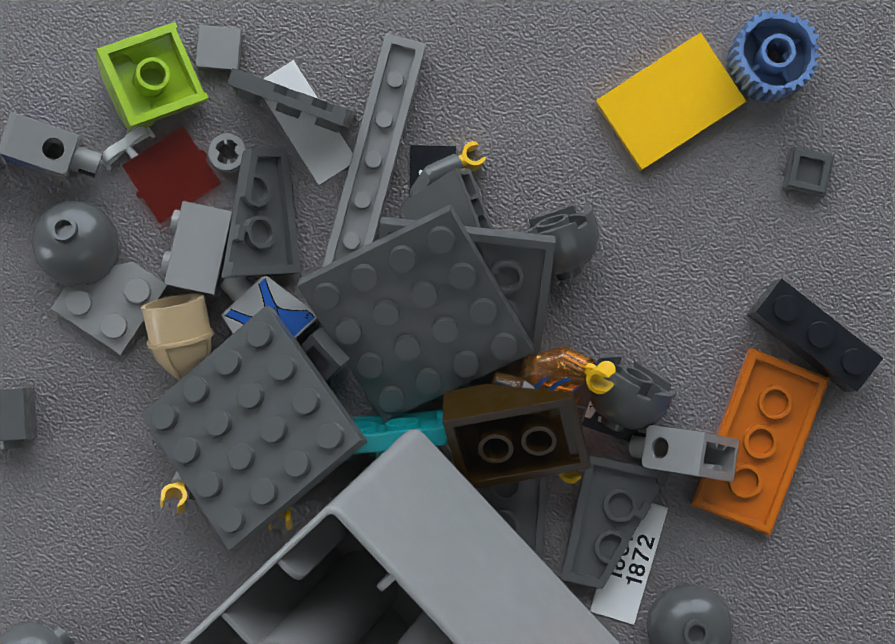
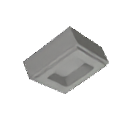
M199 25L196 68L231 72L232 68L239 70L243 31L240 28Z

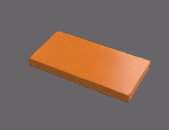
M749 348L716 432V435L740 440L734 482L699 477L689 504L770 536L830 378Z

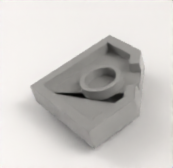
M135 262L114 265L110 273L97 283L91 285L83 283L72 285L73 287L65 286L51 309L118 354L124 355L145 324L141 306L161 299L170 286L165 285L164 281Z

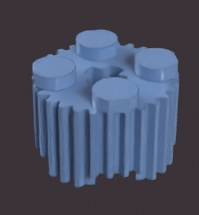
M764 10L758 16L754 15L750 21L746 22L733 39L727 56L728 68L733 69L730 76L736 77L734 83L735 85H741V92L747 90V96H751L754 101L766 103L772 99L773 102H776L780 98L784 100L789 95L792 96L810 81L815 73L813 70L818 66V63L815 61L820 57V54L816 53L819 49V45L816 44V39L819 35L813 34L812 31L815 27L807 25L808 19L802 21L798 15L792 18L791 12L783 15L782 10H778L776 14L772 10L768 13ZM768 50L770 53L774 50L779 53L780 58L776 63L768 58Z

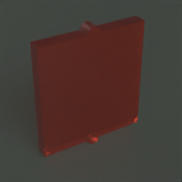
M184 126L122 165L138 190L136 193L137 197L145 200L160 224L172 217L174 210H181L182 201L193 203L221 185V182L206 161L207 153L204 150L198 149Z

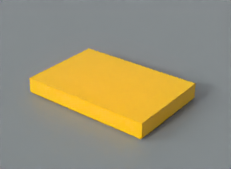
M700 32L598 98L595 104L641 172L747 101Z

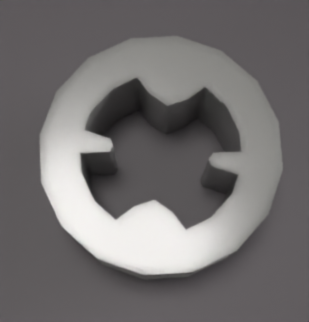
M223 133L211 141L208 155L210 161L218 170L225 173H234L240 171L243 151L247 150V147L238 136L231 133ZM230 143L237 144L234 150L238 155L237 160L232 163L227 159V164L221 163L222 154L218 151L223 144L227 147H230Z

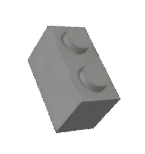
M182 201L181 210H174L171 218L170 234L175 235L172 250L165 251L161 263L160 274L166 276L165 285L220 297L222 289L220 284L224 280L222 272L232 211Z

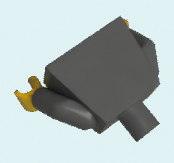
M468 142L464 146L461 155L451 154L427 165L410 189V198L402 203V210L406 219L419 220L451 204L464 226L493 229L471 172L479 170L483 166L486 157L478 161H472L466 154L477 149L479 145L477 142Z

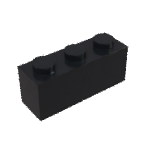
M782 278L771 282L746 314L821 374L830 378V381L844 392H858L883 360V357Z

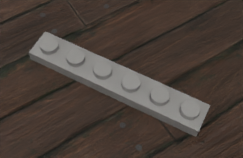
M385 33L322 267L373 243L375 240L426 50L425 43Z

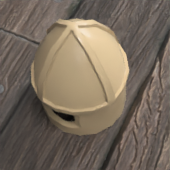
M187 293L157 299L141 306L149 339L147 347L151 349L156 362L172 377L180 381L211 354L214 332L213 328H210L203 294Z

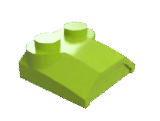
M175 22L96 49L95 56L103 82L120 120L129 131L138 127L148 128L157 120L209 99L207 93H204L178 35V27Z

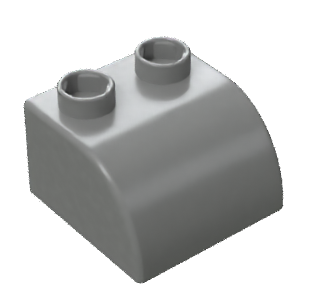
M411 429L398 438L179 644L620 643L420 430Z

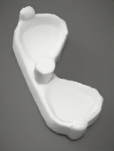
M138 127L131 130L122 140L104 151L101 159L102 164L110 171L112 169L110 165L125 151L132 160L139 155L132 146L149 136L155 138V134L149 127Z

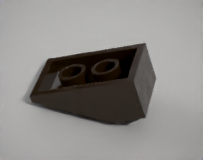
M492 384L444 392L442 423L455 466L475 489L591 468L573 392Z

